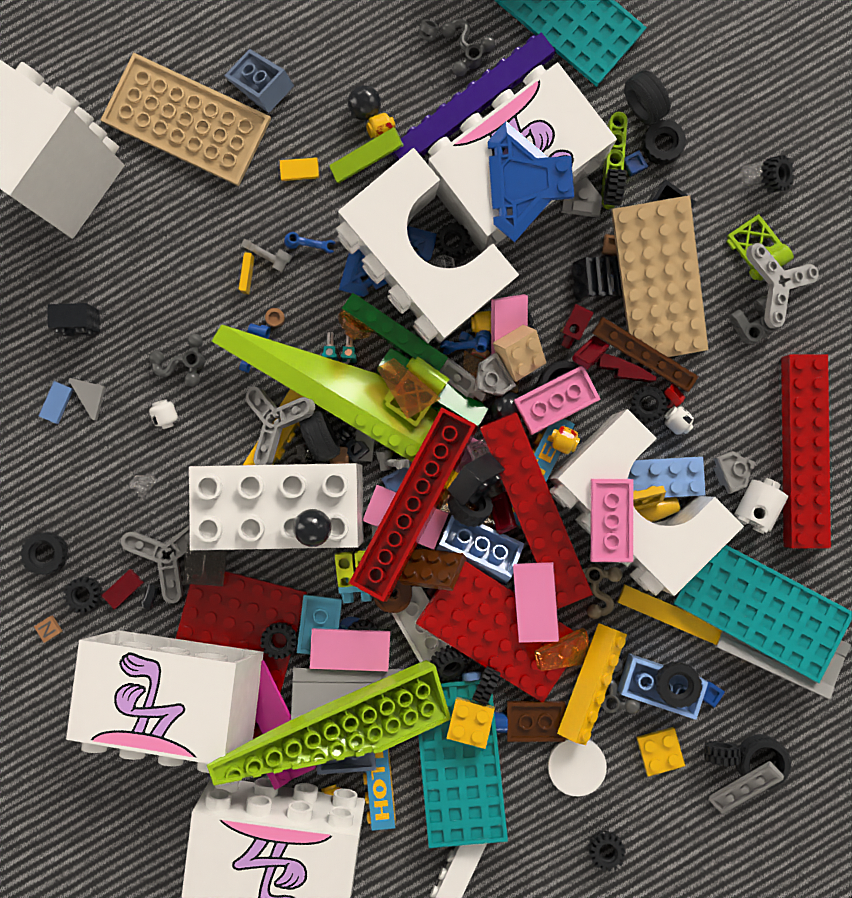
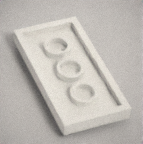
M412 586V598L408 607L399 613H392L419 662L425 660L430 662L432 655L436 656V651L440 652L442 647L446 649V646L449 644L416 624V621L429 603V599L422 587Z

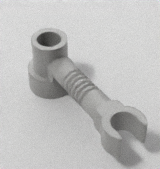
M246 239L241 244L244 248L274 263L272 267L280 272L284 270L286 264L293 257L280 249L275 256Z
M391 450L376 451L377 460L380 463V471L391 470L392 467L397 469L410 468L409 459H392Z

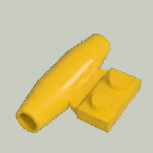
M651 486L645 490L633 491L634 508L642 517L650 522L658 521L680 511V505L676 497L664 498L666 493L664 486Z

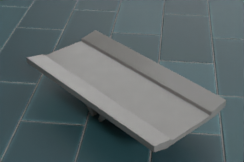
M723 631L717 644V648L831 700L838 675L851 647V644L841 640L820 683H816Z
M293 668L291 720L404 669H388V672Z

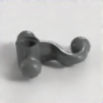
M455 19L452 22H445L441 27V33L446 38L454 36L457 27L463 29L459 38V46L465 53V59L455 62L452 67L453 73L458 77H462L467 72V67L472 69L480 67L482 64V54L493 50L495 40L491 36H485L482 38L480 46L475 43L469 45L466 43L470 34L468 22L463 19ZM474 54V55H477L478 57H476V58H471L470 56Z
M191 334L188 337L187 341L191 350L185 352L183 356L173 357L164 370L160 368L165 359L163 353L158 350L150 353L149 360L156 375L167 377L172 374L178 363H184L185 366L189 367V372L184 378L186 384L191 387L199 384L200 377L197 374V370L201 369L205 364L204 356L198 353L199 347L203 344V339L199 334ZM196 356L197 361L192 365L191 358Z
M620 658L613 672H618L622 669L623 663ZM612 679L609 684L610 694L605 697L601 706L608 713L619 712L621 709H626L630 714L637 713L640 709L638 700L629 698L623 701L617 695V684ZM611 698L615 699L617 702V706L615 709H612L609 706V700Z

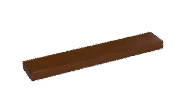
M604 317L600 318L592 331L593 335L688 393L699 377Z

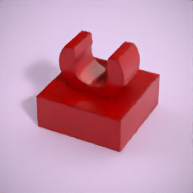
M673 383L664 392L665 397L671 400L667 408L673 407L674 404L676 407L679 406L686 398Z

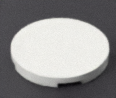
M565 739V742L556 744L549 755L548 772L554 785L565 794L571 796L588 795L602 784L606 775L605 756L597 744L590 739L586 745Z

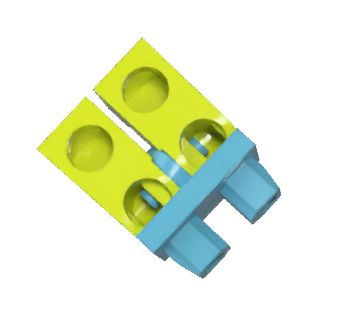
M366 550L355 551L356 568ZM353 551L336 553L335 564L338 590L342 596L343 603L354 602L353 592H361V602L372 601L370 594L349 584L355 572Z

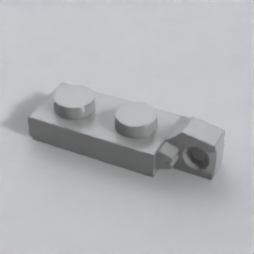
M450 358L447 359L440 372L450 378L448 383L466 397L472 399L477 397L481 401L485 400L488 393L475 390L476 378Z

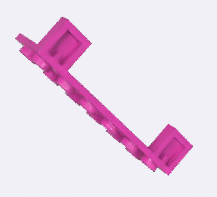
M264 660L261 661L260 685L255 718L262 734L291 721V714ZM316 765L294 770L292 768L275 774L271 772L267 773L274 790L290 780L314 770Z

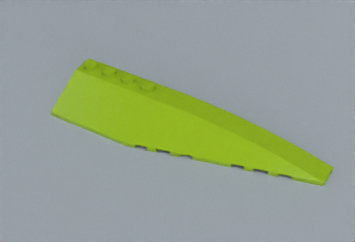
M225 325L220 326L212 339L213 343L301 396L313 400L319 407L402 457L409 459L410 462H413L439 413L430 407L416 427L385 405V396L390 389L394 391L397 386L376 373ZM411 394L405 395L407 406L418 405L417 398ZM403 395L394 397L390 404L396 408L405 407ZM426 405L421 406L422 411L424 410ZM419 407L408 408L409 417L414 421L420 415ZM401 409V410H400V411H402L403 413L406 414L405 409Z
M427 660L422 661L311 710L243 744L225 756L207 764L213 785L240 781L242 778L251 776L253 778L260 777L261 774L271 772L274 774L283 772L282 770L291 768L294 770L324 764L331 760H344L346 757L364 756V754L371 752L379 753L451 720L436 666Z

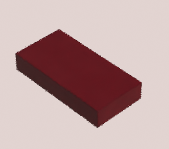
M594 335L573 355L572 360L588 370L609 349L610 345Z
M504 491L491 497L493 504L492 514L497 533L501 535L516 528L507 492Z
M129 569L101 596L115 610L144 582L132 569Z

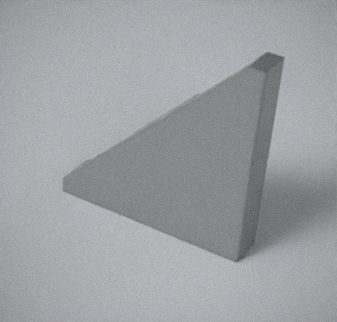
M69 378L70 384L91 419L97 421L106 387Z

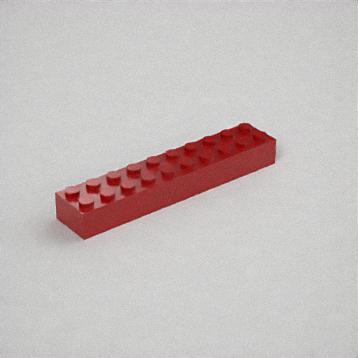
M789 354L781 357L783 492L788 495V499L783 507V545L787 548H831L828 354Z
M441 407L349 584L382 602L388 601L478 429L476 424Z
M517 412L479 427L489 452L505 468L500 475L502 477L501 480L536 563H554L557 609L593 595Z

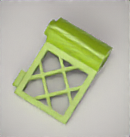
M759 214L727 235V244L732 250L736 249L750 266L749 273L754 280L762 281L764 278L746 256L747 248L753 245L748 244L750 235L759 236V243L761 244L763 237L770 238L774 242V245L771 247L765 246V248L781 267L794 258L791 249L781 243ZM756 221L762 227L761 233L750 231L751 225ZM738 233L746 234V242H738L734 236Z
M412 357L406 366L408 368L407 373L394 391L389 390L384 400H386L385 405L417 427L450 378L420 357L416 359ZM409 378L415 383L416 391L405 393L404 383ZM417 385L423 388V390H418ZM427 391L433 395L429 403H420L419 392ZM416 393L418 405L407 406L405 395ZM403 395L405 407L396 408L390 404L394 397ZM426 405V407L422 411L421 406ZM419 407L420 415L416 421L409 417L408 408ZM401 409H405L406 414L403 413V412L400 411V410H401Z

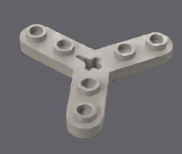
M755 243L747 248L746 256L769 284L764 320L769 328L774 329L782 326L785 322L789 289L814 283L817 281L819 274L817 268L812 264L784 271L764 245ZM785 279L784 283L779 284L778 280Z
M253 386L247 391L246 401L263 423L254 454L255 465H272L282 429L312 416L315 411L313 400L301 397L277 408L263 389Z
M190 525L166 544L137 532L125 533L121 538V546L129 552L157 562L163 599L168 603L178 602L183 596L178 559L190 550ZM173 549L176 550V551H174V552L171 553V555H170V558H171V559H170V560H169L168 558H167V559H164V558H163V556L165 555V554H164V551H165V552H169V551H172Z

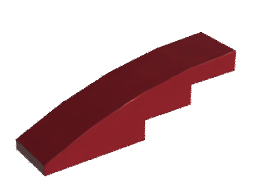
M606 353L597 360L596 369L615 371L614 378L652 383L657 378L633 363Z

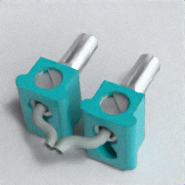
M328 332L327 345L324 346L321 356L338 361L336 347L334 346V333L331 332L330 344V332ZM348 332L346 333V345L343 346V353L341 354L342 362L345 364L357 362L355 347H353V333L351 332L350 345Z

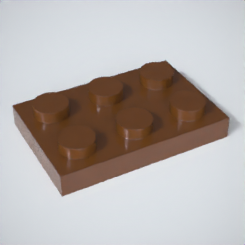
M415 548L399 581L402 585L453 591L466 556L464 553Z
M507 701V742H565V737L557 734L565 714V701Z

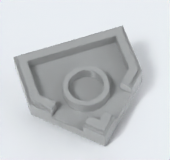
M585 176L573 185L574 198L563 199L561 213L599 218L602 196Z
M493 353L479 363L475 384L476 391L502 396L516 386L497 353Z
M734 451L714 458L717 467L713 469L720 486L724 485L728 494L748 486L749 476L756 462L746 459Z

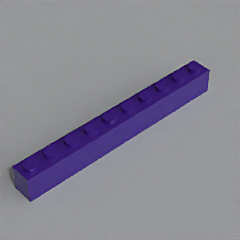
M542 32L537 36H531L523 47L515 48L511 56L507 59L502 58L495 68L486 70L482 74V78L469 83L466 90L462 93L457 92L447 104H441L437 108V112L424 117L421 124L417 127H411L406 132V135L400 138L404 146L392 152V156L398 161L413 148L421 157L425 156L438 140L443 137H450L460 129L461 125L470 116L483 112L492 105L493 101L501 93L508 89L512 90L533 69L540 65L543 66L553 59L555 53L553 46Z

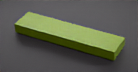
M393 127L329 166L336 182L341 183L404 145L396 128Z

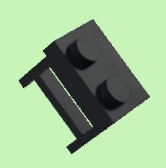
M584 257L572 263V275L574 277L573 292L576 300H584L592 296H623L617 257ZM600 262H602L605 292H602ZM610 262H612L615 292H612Z

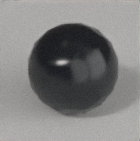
M358 86L349 94L348 109L358 120L368 121L370 117L380 112L381 98L379 93L371 86Z
M512 392L496 396L491 404V414L494 420L517 412L521 420L522 417L513 401L520 396Z
M308 509L296 517L293 532L301 544L308 547H317L328 540L332 525L329 517L324 512L317 509Z

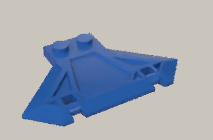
M507 121L488 140V149H494L495 156H489L492 209H499V216L493 217V224L515 242L551 200L574 198L571 156L548 157ZM502 149H507L508 154L503 155ZM507 209H512V215H507Z
M407 226V234L412 248L417 247L418 251L416 254L427 262L432 257L437 234ZM358 249L355 253L348 254L339 290L364 297L369 294L367 291L368 287L373 285L377 290L386 285L387 282L383 279L380 283L376 284L370 277L362 282L361 278L368 274L362 267L364 265L362 259L365 256Z

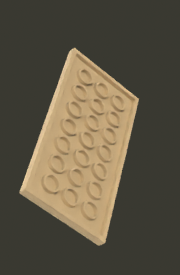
M133 52L101 121L108 126L239 186L271 121V117Z
M690 195L611 209L627 332L667 357L708 350ZM631 358L632 363H638L636 360Z

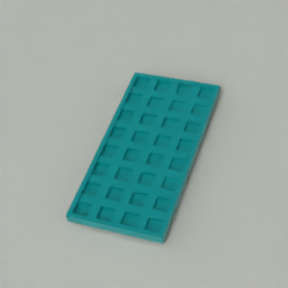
M494 0L534 35L537 36L542 32L555 49V52L596 87L647 28L615 0Z
M725 545L680 590L673 603L816 683H820L852 620V611L728 545Z
M480 680L441 683L451 718L457 697L475 701L472 698ZM493 693L487 705L494 706ZM495 712L486 749L447 739L451 720L419 734L429 848L508 842Z

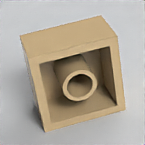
M522 325L493 342L495 352L513 381L517 382L546 364L537 330Z

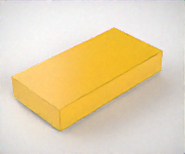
M318 158L280 160L281 180L319 178Z
M247 252L243 256L239 290L243 294L249 295L255 257L252 253Z

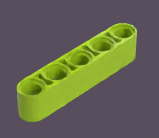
M623 112L614 113L607 124V127L617 138L620 145H613L604 161L601 204L605 209L615 208L613 205H604L603 203L608 169L624 170L628 120ZM613 121L620 122L621 126L614 125ZM610 158L617 159L618 164H613Z

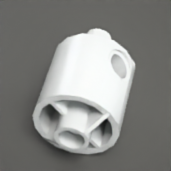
M766 478L764 483L751 480L735 512L736 519L741 524L753 525V529L762 534L764 532H771L788 499V495L780 491L781 484L772 479ZM754 510L760 513L759 519L754 516Z

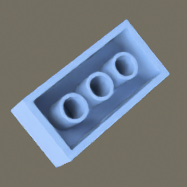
M703 457L635 460L628 475V479H633V491L645 490L651 486H664L666 491L664 498L705 495Z
M451 515L436 550L464 553L466 556L465 561L493 579L506 584L513 575V565L517 564L524 543L505 534L500 535L496 530L483 524L481 526L468 527L459 523Z
M628 654L617 688L621 695L697 720L708 685L706 680L699 677L702 681V691L695 703H692L689 707L675 708L667 704L656 691L655 677L663 665ZM674 675L669 681V688L675 694L684 693L688 687V681L683 675Z

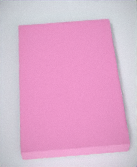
M522 294L491 299V355L496 353L493 342L522 325L528 326V295Z

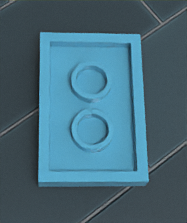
M304 594L297 653L311 654L312 628L339 629L342 608L341 598Z

